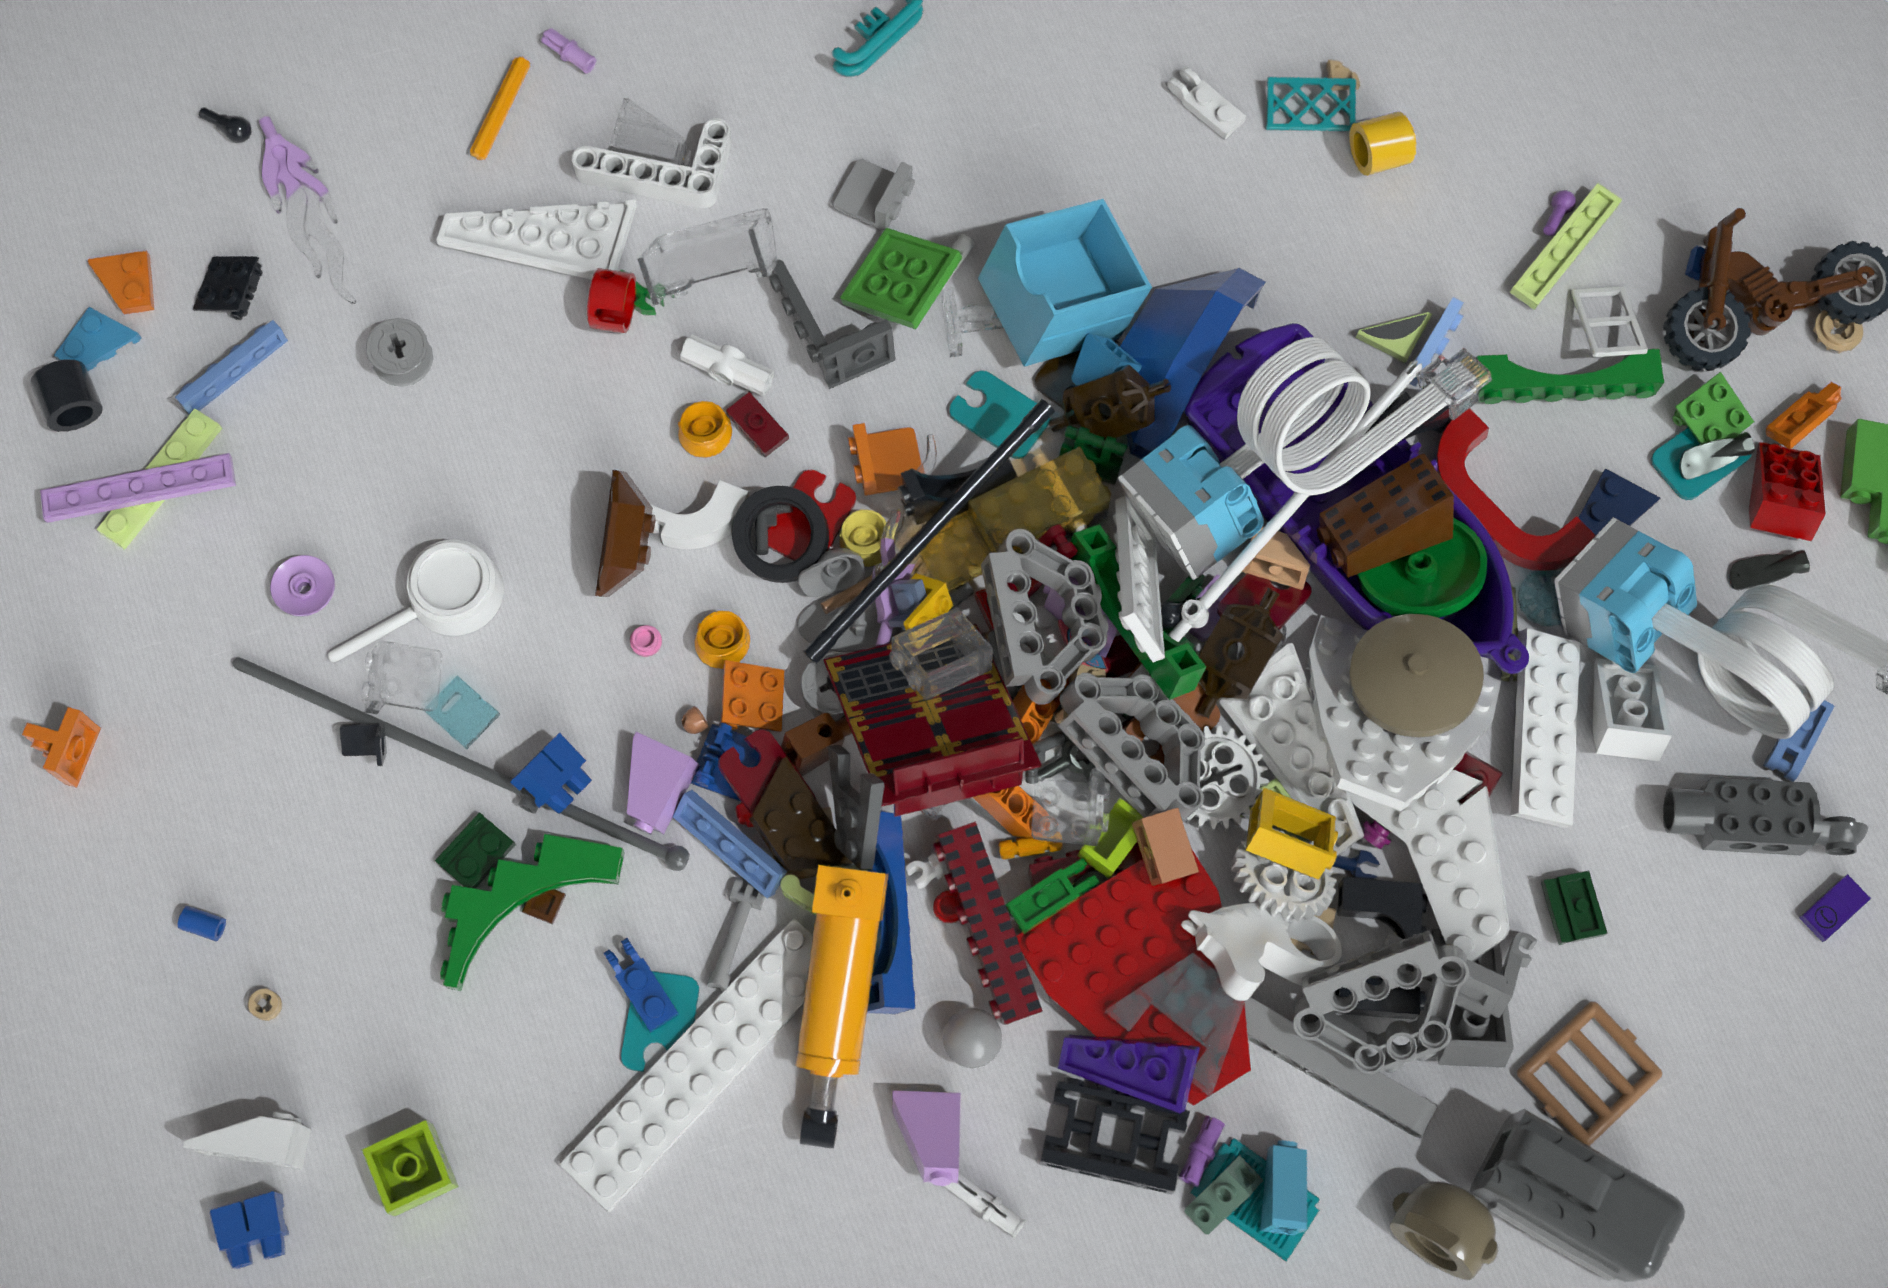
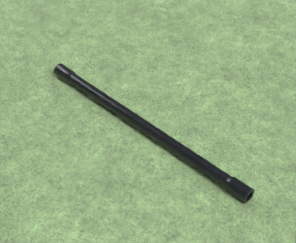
M1041 399L1028 412L1016 429L825 630H822L803 650V653L812 662L817 664L832 649L837 640L1016 450L1055 413V410L1048 402Z

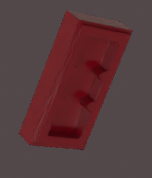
M750 392L726 409L727 416L765 458L789 440L788 433Z

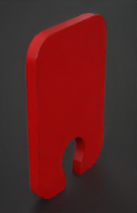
M806 470L800 475L793 488L810 496L822 510L829 528L828 551L856 503V494L850 487L839 483L836 488L835 498L829 503H821L816 500L814 494L817 488L823 485L827 477L816 470ZM793 507V512L778 513L777 525L770 527L768 530V547L793 561L798 559L806 551L811 538V528L806 515Z

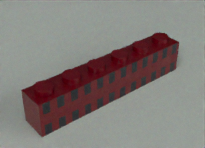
M976 821L936 835L938 842L933 843V848L938 861H945L948 874L944 875V879L950 894L955 892L960 905L955 906V910L960 924H967L971 936L966 938L967 945L972 957L978 955L982 968L977 969V973L983 988L989 987L993 1000L988 1001L993 1017L996 1020L1000 1019L1002 1024L1007 1025L1043 1012Z

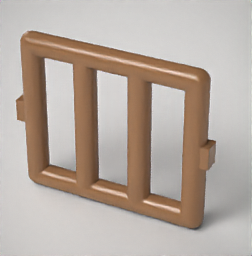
M1592 1001L1518 1069L1517 1076L1544 1105L1542 1110L1551 1119L1555 1117L1574 1138L1590 1146L1662 1077V1070L1634 1042L1637 1037L1628 1028L1623 1030L1597 1002ZM1592 1018L1645 1071V1074L1633 1086L1580 1031ZM1569 1040L1583 1052L1622 1094L1610 1108L1557 1053ZM1546 1062L1556 1070L1599 1116L1587 1130L1534 1076V1073Z

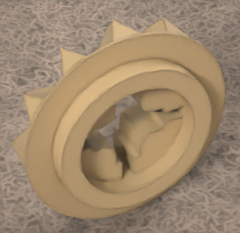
M1825 310L1822 311L1815 319L1816 322L1813 332H1816L1818 336L1817 342H1822L1826 346V351L1833 349L1838 354L1853 350L1862 340V324L1858 325L1855 322L1842 324L1839 323V319L1835 318L1833 320L1827 315L1828 313ZM1846 326L1841 335L1839 333L1835 335L1830 333L1834 327L1837 329Z

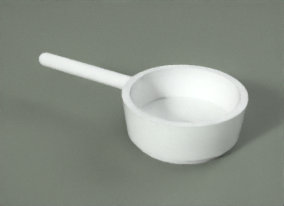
M443 540L428 546L418 554L408 571L407 591L411 607L331 650L328 653V660L334 663L338 662L415 618H418L428 629L442 635L460 636L479 630L490 622L502 603L504 583L499 568L482 549L464 540Z

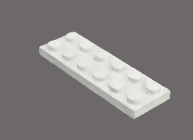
M1124 496L1115 500L1116 514L1113 515L1117 527V533H1114V538L1118 545V552L1115 553L1119 564V571L1116 575L1121 590L1118 592V598L1122 606L1119 618L1123 627L1126 630L1130 629L1134 634V639L1140 652H1146L1154 663L1165 658L1156 542L1128 497Z
M1526 628L1520 631L1519 640L1528 650L1529 663L1517 676L1511 816L1567 828L1573 826L1580 642Z

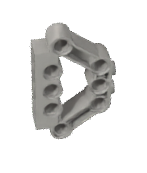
M1016 529L1008 534L997 553H989L981 564L1005 685L1006 687L1025 685L1028 697L1037 704L1045 705L1054 700L1064 689L1066 679L1083 662L1092 660L1107 642L1108 620L1104 614L1102 615L1100 586L1095 583L1093 571L1087 563L1078 560L1073 561L1038 542L1031 532L1025 529ZM1012 545L1019 547L1023 554L1016 553ZM1068 576L1075 578L1079 585L1072 584ZM1030 577L1054 589L1064 598L1065 607L1062 611V619L1064 624L1071 629L1072 637L1068 645L1048 665H1042L1040 654L1044 648V641L1042 636L1035 631L1034 622L1037 618L1036 606L1028 599L1027 592L1031 587ZM1007 583L1014 584L1017 587L1018 592L1012 591L1008 587ZM1075 607L1082 608L1086 616L1078 614ZM1013 613L1020 614L1024 618L1025 623L1017 621ZM1081 637L1088 638L1092 643V647L1085 645ZM1020 643L1027 645L1031 653L1024 652L1020 647ZM1040 679L1048 681L1051 689L1044 688L1041 685Z
M1082 673L1063 689L1060 694V703L1069 716L1058 727L1143 818L1178 808L1182 821H1184L1202 806L1204 795L1200 788L1201 749L1205 745L1204 734L1173 699L1168 700L1154 679L1145 674L1137 675L1134 678H1098L1089 673ZM1114 713H1126L1127 715L1134 716L1140 722L1144 735L1150 739L1157 740L1162 745L1165 755L1164 765L1158 760L1149 758L1145 753L1143 743L1136 736L1128 735L1122 729L1121 720Z
M1428 930L1302 977V990L1305 997L1299 1000L1294 1007V1030L1301 1038L1310 1041L1316 1040L1349 1059L1359 1071L1365 1074H1376L1384 1070L1385 1072H1393L1403 1067L1404 1063L1415 1059L1418 1061L1427 1060L1433 1057L1437 1051L1445 1048L1450 1042V1021L1460 986L1467 981L1469 976L1466 954L1461 948L1454 945H1445L1437 948ZM1450 961L1460 965L1458 969L1451 972L1442 969V966ZM1403 964H1412L1416 968L1409 974L1401 973L1398 970ZM1433 974L1424 1010L1419 1015L1418 1020L1413 1022L1394 1021L1389 1024L1385 1032L1376 1034L1366 1032L1331 1012L1334 1010L1341 1013L1350 1012L1357 1006L1358 1001L1366 998L1372 1001L1382 1000L1387 997L1391 989L1396 987L1404 989L1415 988L1420 984L1423 977ZM1371 976H1379L1384 980L1376 986L1366 982ZM1344 987L1351 990L1352 993L1347 997H1339L1334 992L1338 988ZM1306 1014H1314L1319 1019L1315 1023H1307L1302 1017ZM1432 1024L1439 1025L1442 1028L1434 1034L1424 1030ZM1398 1036H1405L1410 1040L1405 1045H1397L1393 1042L1394 1038ZM1365 1048H1374L1378 1053L1368 1057L1364 1056L1361 1051Z

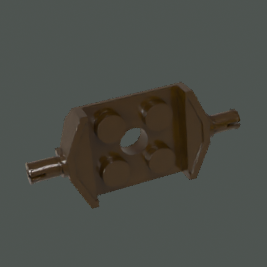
M1126 365L1114 373L1078 386H1069L1064 391L1062 398L1064 415L1051 419L1049 426H1054L1051 428L1053 432L1067 428L1068 425L1079 429L1082 426L1090 429V433L1105 438L1107 436L1116 438L1146 428L1155 421V396L1170 392L1171 385L1166 386L1169 383L1167 379L1149 384L1130 365ZM1099 403L1106 404L1110 408L1111 416H1105L1100 412Z
M1267 588L1259 605H1227L1199 654V658L1206 666L1199 682L1206 690L1204 693L1207 694L1197 710L1201 715L1209 719L1217 701L1220 702L1221 699L1249 702L1251 699L1249 695L1280 641H1284L1286 638L1270 616V610L1280 595L1279 593ZM1234 643H1241L1244 646V655L1238 660H1231L1228 656V649Z

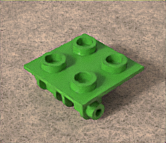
M1721 372L1675 406V415L1672 417L1673 422L1677 426L1687 425L1700 445L1714 440L1733 439L1754 423V420Z

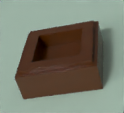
M555 889L546 891L528 900L522 913L553 925L566 894Z

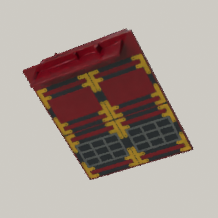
M976 623L928 634L918 646L910 644L909 639L824 659L825 667L867 773H874L884 782L881 807L894 804L895 817L1022 785L1023 771L1041 767L1039 757Z

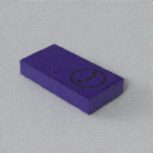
M1847 874L1799 918L1824 942L1871 898Z

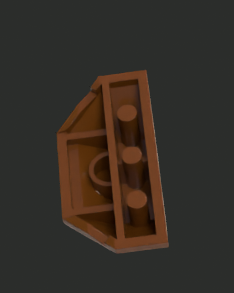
M612 470L609 502L595 596L610 597L644 571V566L648 565L651 557V547L647 545L649 533H653L656 518L652 514L653 507L628 473L619 470Z

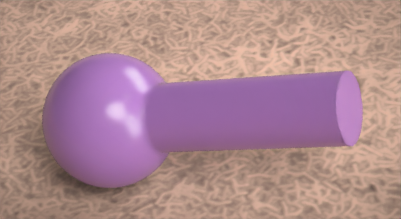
M1561 190L1553 196L1552 207L1554 209L1543 229L1546 235L1553 236L1564 214L1574 209L1576 198L1572 192Z

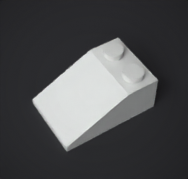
M1595 659L1592 732L1596 754L1660 761L1672 734L1658 666L1643 664L1636 673H1629L1611 660Z
M273 1112L272 1118L260 1116L185 1140L183 1148L202 1155L302 1170L311 1129L301 1125L302 1119L294 1118V1115Z

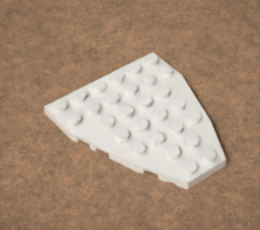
M1321 615L1305 664L1306 669H1310L1311 672L1309 687L1310 690H1314L1315 695L1312 705L1320 742H1326L1328 748L1326 759L1334 771L1333 778L1336 787L1402 811L1410 805L1413 799H1418L1424 795L1427 788L1433 783L1437 785L1443 781L1462 760L1466 751L1471 749L1476 744L1478 738L1488 731L1494 718L1501 681L1484 674L1481 695L1473 712L1461 724L1445 733L1430 737H1408L1392 733L1372 722L1361 711L1350 688L1349 670L1352 654L1357 643L1367 630L1358 629L1337 619Z

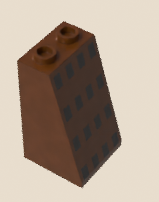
M1423 453L1319 513L1320 527L1316 529L1320 543H1324L1330 549L1334 565L1337 568L1341 567L1348 578L1453 539L1454 495Z

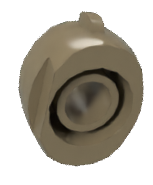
M1431 1181L1420 1185L1412 1193L1404 1192L1394 1198L1392 1205L1395 1215L1390 1223L1392 1233L1400 1243L1434 1267L1452 1276L1469 1281L1480 1271L1483 1264H1490L1496 1259L1498 1244L1495 1241L1496 1229L1493 1217L1488 1208L1465 1189L1446 1182Z

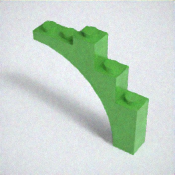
M1858 418L1846 432L1840 497L1851 499L1856 504L1871 503L1868 537L1879 539V542L1888 544V424Z

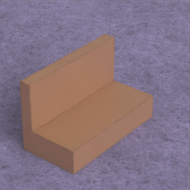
M1178 808L1132 822L1152 886L1199 872Z

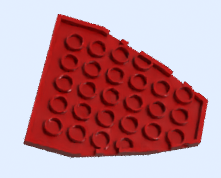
M1192 850L1199 871L1197 873L1152 886L1144 860L1141 859L1082 895L1079 899L1025 934L1020 933L1016 937L1023 955L1047 995L1096 1037L1199 1046L1200 1049L1187 1100L1189 1104L1194 1106L1250 1072L1251 1063L1244 1001L1233 999L1224 991L1215 965L1201 950H1197L1196 937L1181 926L1183 921L1191 920L1188 916L1190 911L1212 913L1222 908L1216 886Z

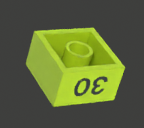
M427 1120L362 1149L386 1213L396 1217L459 1187L434 1124Z

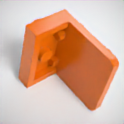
M865 423L852 425L853 436L848 437L851 455L857 456L858 465H853L856 483H862L864 496L899 490L898 486L902 485L901 473L913 468L917 472L923 473L917 439L913 428L907 427L867 434Z

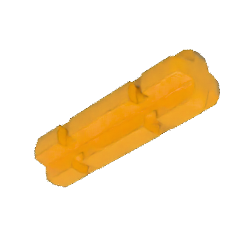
M1058 832L1048 833L1046 837L1041 838L1024 837L1017 838L1016 842L1011 840L1000 841L998 849L1001 859L1005 860L1015 858L1014 855L1024 857L1045 853V850L1050 852L1062 850L1063 843L1061 835Z

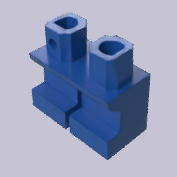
M559 732L510 783L519 791L524 787L536 798L535 804L538 808L546 803L555 812L560 814L574 800L562 786L566 784L578 795L592 779L581 768L586 760Z
M272 1191L243 1200L244 1202L239 1201L209 1210L219 1251L227 1253V1258L233 1269L252 1265L253 1259L250 1246L260 1243L264 1259L285 1255L284 1236L289 1235V1230L284 1220L283 1208L285 1206L281 1193Z

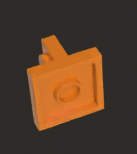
M68 707L58 731L27 723L22 735L32 742V748L42 751V755L47 758L43 766L44 770L63 784L77 788L101 728L82 711Z

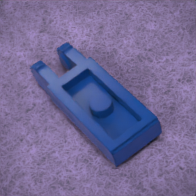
M626 938L621 941L622 947L626 954L630 955L634 964L623 970L614 952L608 949L603 954L617 974L615 977L650 1033L678 1016L679 1013L644 958L639 957L629 939Z

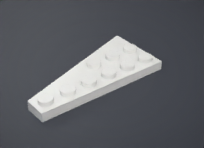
M1292 642L1288 643L1269 660L1249 695L1251 697L1249 702L1221 700L1219 703L1241 732L1247 735L1246 738L1250 744H1257L1255 747L1256 752L1264 755L1262 760L1292 799L1336 817L1335 831H1338V837L1334 845V851H1337L1338 856L1360 840L1364 833L1348 791L1336 787L1333 778L1334 771L1326 759L1328 753L1326 742H1320L1312 705L1314 698Z

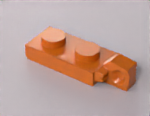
M1830 382L1819 393L1806 392L1767 426L1766 436L1788 449H1792L1833 414L1837 404L1842 400V388Z

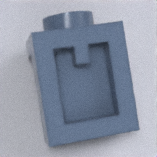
M922 579L898 580L891 584L899 614L888 620L890 627H902L905 630L904 621L927 597Z

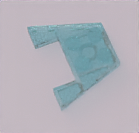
M1192 953L1109 1007L1105 1013L1130 1032L1149 1006L1153 1005L1206 1048L1205 1053L1196 1063L1192 1083L1210 1097L1214 1091L1245 1001L1230 997L1222 988L1218 972Z

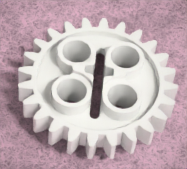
M1218 725L1215 734H1211L1208 726H1205L1203 729L1205 745L1201 749L1200 767L1203 772L1200 777V783L1207 781L1212 772L1215 775H1220L1236 765H1241L1242 769L1224 776L1220 781V785L1213 781L1201 788L1202 792L1214 794L1217 799V805L1207 807L1202 804L1199 809L1186 818L1185 822L1188 823L1195 817L1198 819L1197 828L1199 829L1206 821L1209 822L1210 831L1215 830L1217 823H1221L1225 831L1229 828L1230 820L1237 827L1241 825L1240 815L1249 820V807L1252 808L1256 801L1255 798H1258L1262 791L1259 787L1269 783L1268 779L1260 777L1261 774L1268 770V766L1258 765V762L1261 761L1264 755H1253L1252 751L1257 744L1253 743L1246 746L1244 742L1247 735L1243 734L1237 740L1234 738L1235 731L1233 728L1227 735H1223L1221 726ZM1218 750L1227 751L1231 756V762L1229 764L1219 763L1215 758V752ZM1235 778L1242 780L1246 787L1245 792H1233L1229 785L1230 780Z
M1247 837L1245 841H1241L1232 858V861L1235 863L1231 871L1237 873L1234 881L1243 883L1239 891L1251 894L1248 901L1260 902V911L1267 907L1271 909L1272 917H1275L1279 912L1282 913L1284 921H1288L1289 917L1293 915L1294 919L1300 922L1303 917L1309 921L1313 919L1314 915L1320 917L1323 911L1328 908L1333 900L1332 897L1336 893V889L1333 887L1337 881L1330 877L1334 871L1332 868L1330 870L1325 869L1318 880L1246 851Z

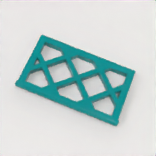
M1267 78L1266 130L1350 132L1351 126L1356 123V79ZM1274 85H1288L1292 90L1280 100L1274 94ZM1303 85H1319L1323 91L1311 101L1300 88ZM1334 86H1349V96L1342 101L1331 88ZM1295 93L1307 104L1297 116L1285 105ZM1325 94L1338 105L1328 116L1315 105ZM1281 108L1292 121L1288 124L1273 123L1274 113ZM1312 109L1323 121L1320 124H1304L1300 118ZM1342 109L1349 116V125H1335L1331 119Z

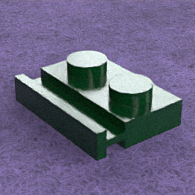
M479 812L438 856L435 862L463 887L476 889L490 874L491 868L497 866L498 859L503 860L516 844Z
M1589 870L1553 879H1544L1541 882L1558 945L1593 939L1608 934Z

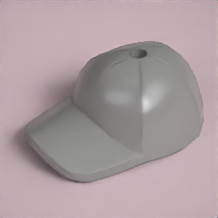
M847 548L828 550L822 554L818 563L799 574L798 583L803 592L810 597L840 593L864 579L866 573L863 564L864 560L858 553Z

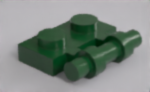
M1068 425L1064 435L1067 438L1064 439L1061 446L1057 465L1063 467L1065 462L1079 456L1092 478L1115 485L1119 477L1124 459L1122 457L1125 455L1127 445L1116 442L1117 438L1111 436L1105 438L1090 433L1088 428L1081 426L1079 429Z

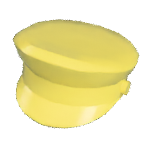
M859 510L853 512L845 519L840 532L839 545L840 548H847L858 553L864 560V567H871L882 562L881 539L888 538L894 540L890 525L879 513L872 510Z

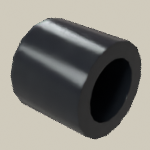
M74 359L54 361L41 367L31 377L30 385L45 422L51 430L58 432L77 430L91 424L102 414L103 406L87 368L82 362Z

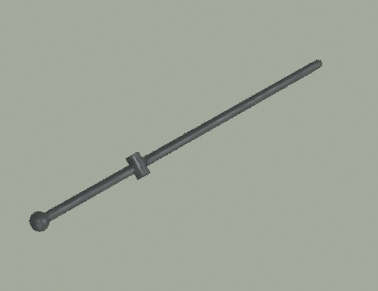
M237 657L232 662L234 668L358 724L384 723L385 736L520 795L522 798L518 806L527 812L535 814L538 810L535 804L536 798L524 787L519 791L510 783L513 778L248 660ZM544 803V804L541 806V807L545 806V807H547V808H549V809H552V808H550L546 803ZM569 804L561 812V814L664 859L665 864L671 870H683L688 863L690 853L683 846L676 845L669 848L572 804Z

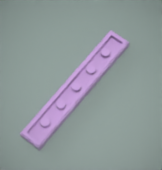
M227 453L40 490L43 519L47 523L232 487L236 486L232 457Z

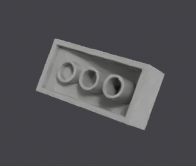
M1432 929L1431 936L1434 943L1440 947L1445 946L1446 943L1441 930ZM1500 943L1474 962L1500 974L1503 967ZM1455 1004L1450 1021L1451 1039L1445 1048L1437 1051L1438 1065L1506 1067L1514 1049L1508 1005L1500 1018L1490 1014L1489 1018L1486 1019ZM1435 1024V1033H1437L1442 1028Z

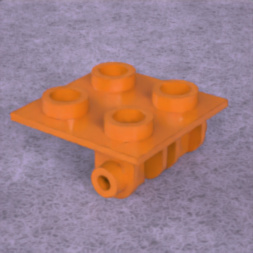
M725 660L721 723L730 725L732 730L738 729V725L781 732L784 670Z

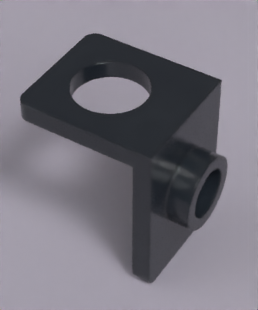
M384 723L344 724L340 726L343 756L376 755L377 766H383L387 754Z

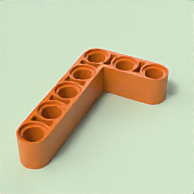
M1069 677L1066 679L1065 687L1069 685ZM1040 679L1041 685L1044 688L1051 689L1048 681ZM1022 685L1013 703L1031 742L1034 743L1039 740L1053 717V713L1059 707L1061 692L1050 703L1042 705L1033 702L1026 693L1025 685ZM1020 786L973 797L1015 837L1041 838L1049 830L1050 820L1048 814Z

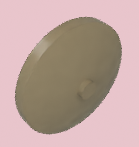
M1423 614L1394 616L1373 626L1357 643L1352 654L1349 670L1352 695L1361 711L1381 728L1408 737L1435 736L1461 724L1476 707L1484 680V670L1480 654L1469 637L1453 624L1443 619Z

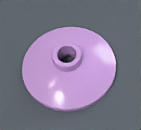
M308 555L296 556L286 560L276 569L270 585L271 595L276 605L285 613L293 616H309L319 612L329 603L334 593L335 579L329 566L321 559ZM303 586H311L307 593L302 594L300 592Z

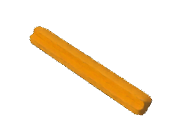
M524 57L514 58L470 149V154L478 160H485L527 75L530 62Z

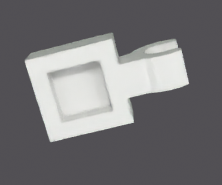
M934 850L927 857L928 862L913 861L905 868L908 876L915 872L923 873L920 878L915 880V885L918 889L927 886L933 878L936 877L939 880L945 874H948L945 861L939 862Z

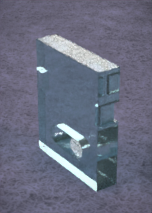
M458 675L424 709L428 716L466 750L500 716V713L492 705L484 701ZM461 695V698L447 712L442 711L454 696Z

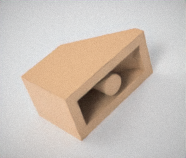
M1277 531L1242 572L1303 590L1310 564L1289 536Z

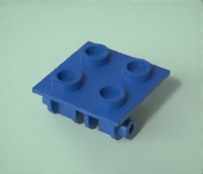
M720 723L719 726L712 724L697 759V763L700 766L691 784L742 802L718 768L719 757L734 746L739 753L741 763L746 767H755L759 763V754L745 741L747 736L731 731L732 727L725 723Z

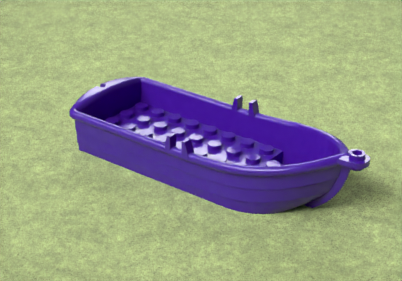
M1290 323L1249 337L1235 346L1237 353L1242 357L1241 359H1235L1231 353L1226 352L1201 377L1184 410L1188 417L1187 425L1192 426L1205 439L1220 463L1246 444L1238 428L1237 411L1241 394L1247 382L1255 371L1279 350L1300 339L1314 337L1304 326ZM1320 359L1304 366L1277 387L1264 406L1259 421L1258 434L1261 433L1268 410L1279 394L1298 377L1310 369L1323 364L1325 359ZM1348 382L1344 383L1336 400L1324 415L1283 449L1291 447L1307 438L1332 415L1346 393ZM1369 400L1365 414L1374 405L1371 400ZM1404 440L1391 447L1343 485L1323 494L1310 495L1278 530V532L1289 536L1309 562L1310 572L1354 622L1367 631L1376 624L1395 615L1381 610L1365 596L1358 583L1357 574L1347 578L1342 568H1337L1334 565L1330 549L1324 543L1321 544L1317 536L1316 529L1320 527L1319 513L1418 456V451L1422 446L1419 442L1410 445ZM1327 456L1309 467L1286 472L1293 474L1310 472L1315 470ZM1434 459L1431 463L1437 471L1438 463ZM1265 463L1243 479L1250 487L1252 494L1257 500L1259 510L1267 522L1274 517L1295 493ZM1450 489L1454 495L1453 518L1471 528L1482 541L1487 556V573L1484 585L1474 600L1461 610L1440 617V619L1453 624L1464 632L1473 642L1481 657L1492 659L1506 673H1519L1529 663V653L1521 641L1512 633L1514 602L1512 587L1504 560L1492 537L1479 519ZM1508 654L1514 655L1516 657V661L1511 660Z

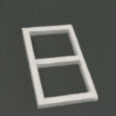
M1625 286L1571 290V295L1593 357L1647 354L1648 348ZM1619 295L1626 316L1587 318L1580 298ZM1630 324L1637 346L1597 347L1591 327Z

